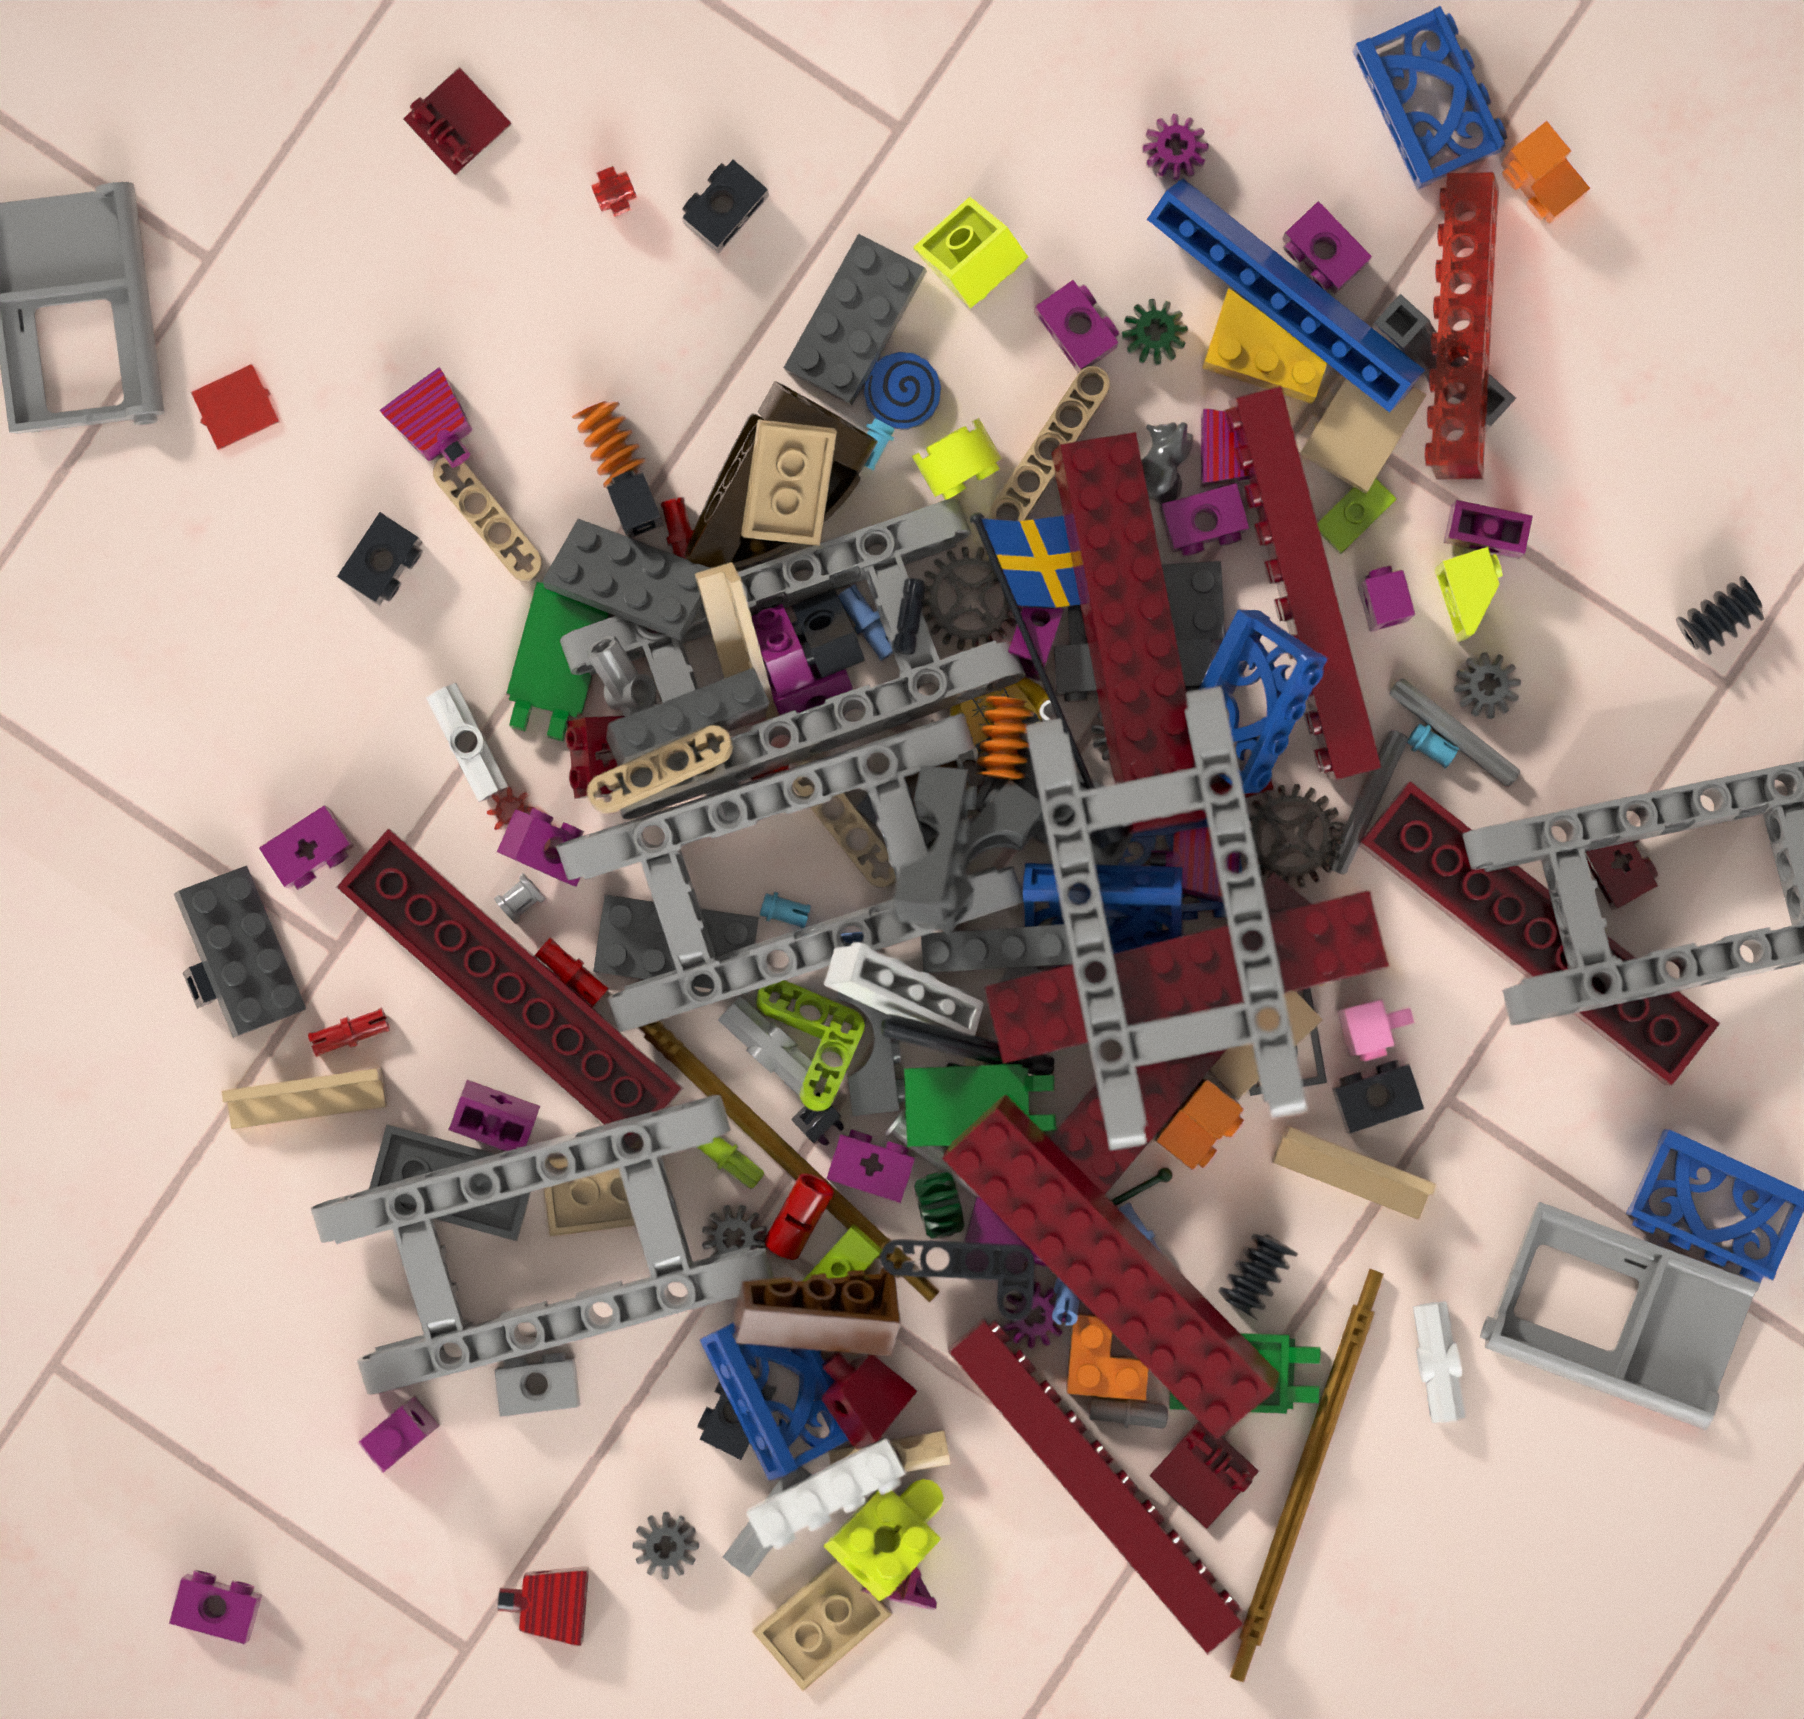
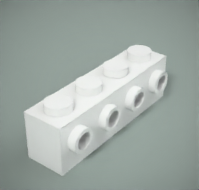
M853 942L851 946L834 949L824 983L825 986L885 1014H894L974 1036L984 1006V1002L967 995L966 991L937 981L933 975L916 971L906 966L903 961L884 956L876 952L873 947L859 942Z
M885 1436L876 1443L858 1450L748 1508L746 1514L764 1549L773 1544L775 1550H778L795 1541L797 1538L794 1533L808 1526L812 1532L831 1522L829 1514L843 1507L845 1512L848 1513L867 1502L864 1497L865 1495L877 1489L882 1495L902 1484L899 1477L905 1475V1469L888 1436Z

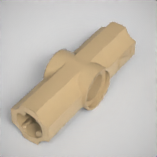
M944 1430L896 1439L889 1438L893 1448L897 1449L901 1455L900 1461L905 1472L950 1464ZM854 1446L830 1450V1465L860 1449L856 1450Z

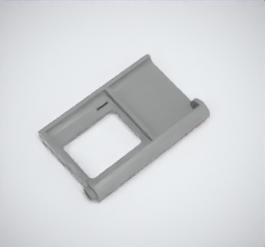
M131 182L102 184L95 188L96 191L0 203V368L9 433H33L134 420L135 425H147L158 422L157 416L164 414L134 184ZM97 300L110 301L124 395L122 403L113 406L58 413L49 412L46 404L35 321L36 310L41 307Z
M1538 1202L1528 1223L1494 1317H1486L1481 1329L1480 1338L1485 1340L1484 1348L1707 1430L1718 1407L1719 1386L1751 1301L1758 1291L1760 1283ZM1540 1245L1553 1247L1638 1280L1637 1292L1617 1345L1613 1350L1599 1348L1521 1319L1515 1315V1305L1535 1252Z

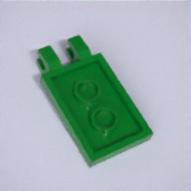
M541 582L536 583L506 693L509 695V701L515 702L509 723L510 728L526 732L532 707L553 712L547 731L548 738L563 742L569 718H577V714H583L593 675L591 676L590 672L581 675H573L570 672L560 639L574 630L608 619L610 613L547 590Z
M1023 1064L904 1068L907 1147L949 1146L1005 1094L1042 1131L1057 1130L1056 1114L1030 1115L1029 1092L1055 1091V1075L1028 1076V1068H1023Z
M1240 1333L1280 1373L1274 1392L1257 1405L1251 1413L1287 1414V1409H1293V1403H1319L1320 1386L1294 1385L1295 1363L1320 1364L1321 1347L1295 1346V1339L1289 1338L1290 1334ZM1170 1392L1169 1409L1188 1410Z

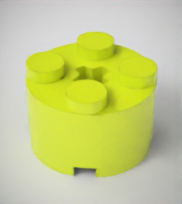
M980 418L972 421L975 429L969 431L966 426L961 427L926 447L925 449L929 455L923 459L920 453L912 456L934 497L942 494L944 500H948L965 490L966 487L963 482L975 475L978 480H982L1000 470L997 462L1002 457Z

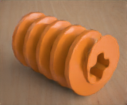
M604 401L572 416L574 420L584 419L577 427L579 433H591L584 440L585 447H598L590 455L591 460L594 462L604 461L597 468L598 475H611L604 482V488L613 485L612 478L622 473L634 470L635 475H637L639 472L638 468L646 462L645 457L633 459L631 456L639 448L638 443L627 445L625 443V440L633 433L632 429L619 430L618 428L626 420L625 415H612V412L620 405L619 401Z
M987 696L986 702L996 707V709L985 711L984 718L994 724L982 727V733L992 740L980 742L979 748L988 753L989 756L978 758L977 764L987 769V771L975 774L1006 780L1022 779L1025 774L1015 769V765L1027 763V758L1017 753V749L1029 747V743L1019 737L1020 734L1027 733L1026 724L1022 722V718L1032 717L1034 712L1024 707L1027 701L1008 697Z

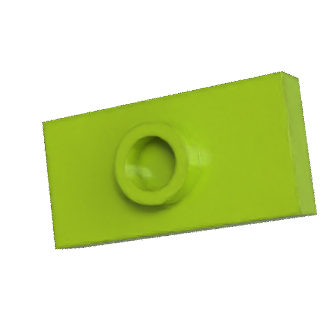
M1377 478L1367 494L1353 487L1317 522L1320 534L1342 554L1397 498Z
M853 1224L803 1281L808 1280L812 1274L825 1273L827 1278L846 1277L848 1271H865L882 1252V1249Z

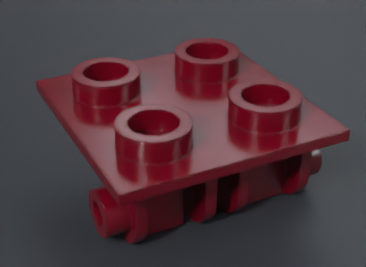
M460 67L424 100L421 97L416 99L410 105L412 111L403 118L454 175L458 174L512 124Z
M1198 1421L1149 1476L1207 1529L1240 1492L1243 1493L1252 1484V1479L1259 1470L1223 1437L1217 1440Z

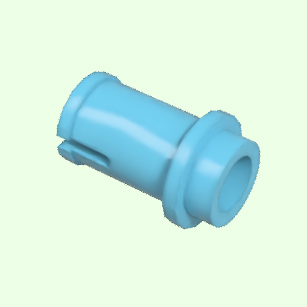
M874 419L872 424L866 425L869 429L867 434L878 441L865 464V467L873 471L889 440L893 441L895 439L892 436L895 429L878 419Z
M1419 723L1407 741L1412 746L1411 751L1416 752L1419 750L1442 765L1444 769L1449 766L1459 750L1457 746L1452 745L1432 732L1429 724L1423 726Z
M774 892L773 895L766 893L759 915L766 917L768 922L771 919L805 928L811 905L778 897V892Z

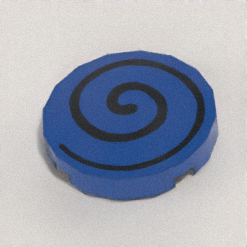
M896 352L884 356L876 362L865 382L864 397L869 412L875 419L897 430H909L923 425L933 416L940 402L941 385L937 372L927 360L914 353Z

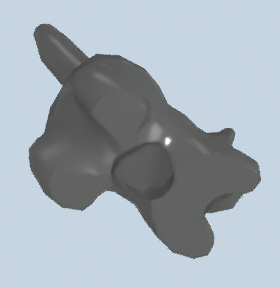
M1174 422L1157 426L1147 424L1146 426L1152 437V448L1142 459V466L1148 497L1157 501L1160 505L1177 500L1181 494L1182 480L1177 467L1187 459L1193 444V434L1187 433L1188 425L1185 422H1181L1178 426Z

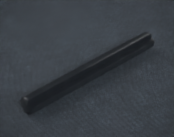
M888 1014L881 1022V1033L888 1038L993 1065L1023 1064V1068H1028V1074L1050 1075L1055 1070V1059L1051 1055L1042 1054L1004 1064L997 1041L894 1014Z

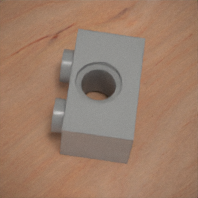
M565 1352L542 1355V1362L527 1364L526 1357L510 1358L503 1360L504 1367H498L494 1370L500 1417L576 1408L581 1405L575 1358L566 1359ZM531 1373H541L546 1377L548 1387L544 1393L535 1394L528 1389L527 1378Z

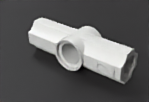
M457 683L445 686L426 697L448 741L450 750L455 755L478 802L489 799L509 788L486 742V738L481 732ZM466 732L474 733L478 739L476 748L472 752L462 753L457 745L459 737Z
M1431 1302L1412 1306L1419 1348H1416L1417 1362L1421 1380L1423 1383L1425 1382L1431 1422L1445 1423L1464 1419L1466 1416L1459 1377L1462 1376L1461 1361L1457 1343L1453 1342L1447 1302Z

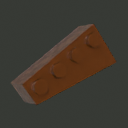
M881 1268L879 1274L865 1275L863 1270L848 1271L846 1277L827 1278L825 1273L812 1274L808 1280L796 1282L791 1277L742 1281L734 1311L736 1343L891 1356L900 1327L895 1275Z

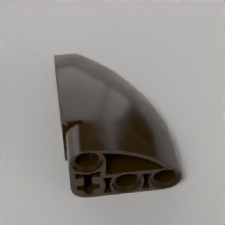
M774 381L757 411L760 416L755 413L750 414L743 425L698 518L686 547L685 557L695 564L708 568H715L731 562L735 568H739L770 558L796 544L744 538L741 535L758 420L834 428L837 431L823 523L841 507L861 480L859 474L878 441L816 402Z

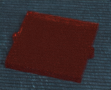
M253 364L191 392L202 416L200 423L203 426H207L218 451L280 422L268 398L270 391L264 389Z

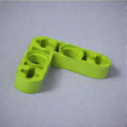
M786 980L759 988L756 996V1005L761 1013L822 1039L804 1078L799 1095L804 1106L810 1110L823 1111L829 1108L836 1097L864 1032V1018L854 1009ZM773 992L780 994L776 1003L769 1001ZM795 999L796 1002L793 1010H788L791 1000ZM805 1005L814 1006L819 1010L821 1017L817 1020H808L802 1016L800 1008ZM828 1014L833 1016L829 1027L824 1025ZM844 1022L852 1025L848 1034L841 1032ZM826 1052H835L842 1058L843 1064L839 1067H830L825 1064L822 1055ZM822 1076L828 1080L823 1093L818 1097L813 1092Z

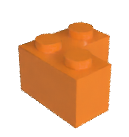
M1546 121L1513 147L1501 163V166L1504 168L1502 175L1507 183L1515 190L1520 188L1529 199L1526 204L1534 216L1539 220L1545 218L1550 224L1582 199L1591 188L1566 159L1571 152L1570 148Z
M1202 1079L1154 1141L1191 1170H1194L1197 1165L1204 1168L1217 1152V1149L1213 1147L1216 1140H1220L1223 1135L1231 1138L1241 1126L1244 1119L1239 1115L1244 1108L1209 1080Z
M1077 1313V1321L1071 1325L1066 1380L1067 1394L1146 1400L1148 1368L1136 1357L1110 1355L1111 1330L1096 1315Z

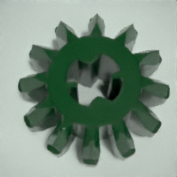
M1149 299L1148 312L1140 304H1136L1133 310L1138 318L1126 316L1124 319V323L1133 329L1123 331L1122 339L1135 340L1127 347V352L1132 354L1141 349L1139 363L1144 364L1148 354H1152L1154 365L1160 366L1162 361L1161 353H1164L1167 359L1173 361L1176 358V354L1172 347L1177 349H1184L1186 342L1177 336L1186 334L1188 326L1175 325L1182 318L1183 313L1176 311L1169 316L1167 313L1171 303L1168 301L1164 302L1161 311L1156 310L1155 299ZM1151 324L1159 325L1158 330L1161 328L1164 330L1158 341H1152L1151 334L1148 337L1145 335V332L1149 331Z
M936 1172L917 1179L914 1185L915 1196L926 1235L930 1239H943L962 1232L965 1225L964 1216L953 1176L948 1172Z

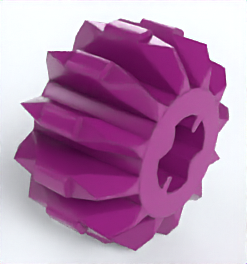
M1172 114L1171 126H1168L1165 120L1159 118L1156 121L1159 132L1153 129L1146 131L1145 136L1151 143L1144 144L1142 152L1154 154L1147 160L1146 165L1148 168L1160 164L1161 166L1157 174L1159 178L1165 176L1167 169L1172 170V180L1174 182L1179 181L1181 169L1186 176L1191 178L1195 174L1192 164L1203 167L1205 164V159L1198 153L1208 151L1209 144L1197 141L1204 136L1205 131L1203 128L1190 131L1194 121L1192 118L1188 117L1184 126L1179 125L1178 114ZM1172 140L1178 141L1179 147H1182L1180 155H1173L1172 149L1166 148L1165 145L1169 147Z
M1034 1282L1032 1309L1036 1308L1037 1305L1042 1306L1044 1311L1041 1312V1315L1045 1316L1043 1322L1034 1321L1029 1325L1024 1321V1319L1028 1318L1026 1316L1021 1320L1010 1321L1003 1325L1006 1332L1019 1327V1331L1013 1338L1016 1344L1021 1342L1025 1334H1028L1027 1344L1030 1349L1035 1348V1336L1040 1335L1044 1346H1049L1051 1344L1050 1339L1045 1332L1050 1330L1058 1337L1063 1333L1060 1328L1053 1325L1052 1312L1055 1307V1301L1051 1304L1048 1302L1055 1293L1054 1288L1049 1287L1043 1297L1039 1296L1041 1290L1040 1282ZM1021 1292L1020 1294L1023 1298L1020 1301L1012 1294L1006 1296V1300L1016 1306L1015 1310L1005 1308L1007 1311L1018 1313L1024 1309L1026 1298ZM1063 1314L1062 1322H1066L1067 1315Z

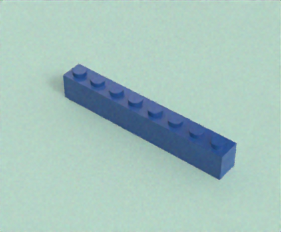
M1184 178L1166 190L1146 219L1389 413L1407 396L1425 372V369Z

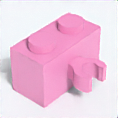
M1382 1000L1337 1011L1349 1056L1359 1055L1360 1061H1368L1386 1056L1385 1048L1395 1045L1390 1029L1414 1023L1410 1008L1386 1014Z

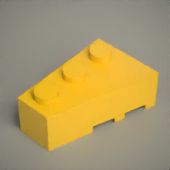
M1228 288L1202 369L1264 389L1282 386L1285 396L1312 404L1317 396L1327 363L1275 321Z

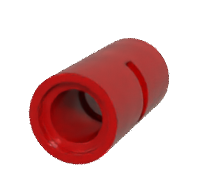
M807 1173L800 1174L764 1239L765 1245L772 1252L783 1258L797 1260L834 1194L832 1187L817 1176Z

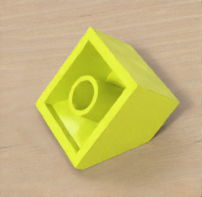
M971 197L967 198L912 247L949 290L970 308L983 300L992 289L1008 275L1012 274L1028 258V255L1009 228Z
M1488 547L1444 560L1434 569L1458 643L1467 640L1475 633L1500 585L1498 578L1503 576L1497 555L1490 556Z

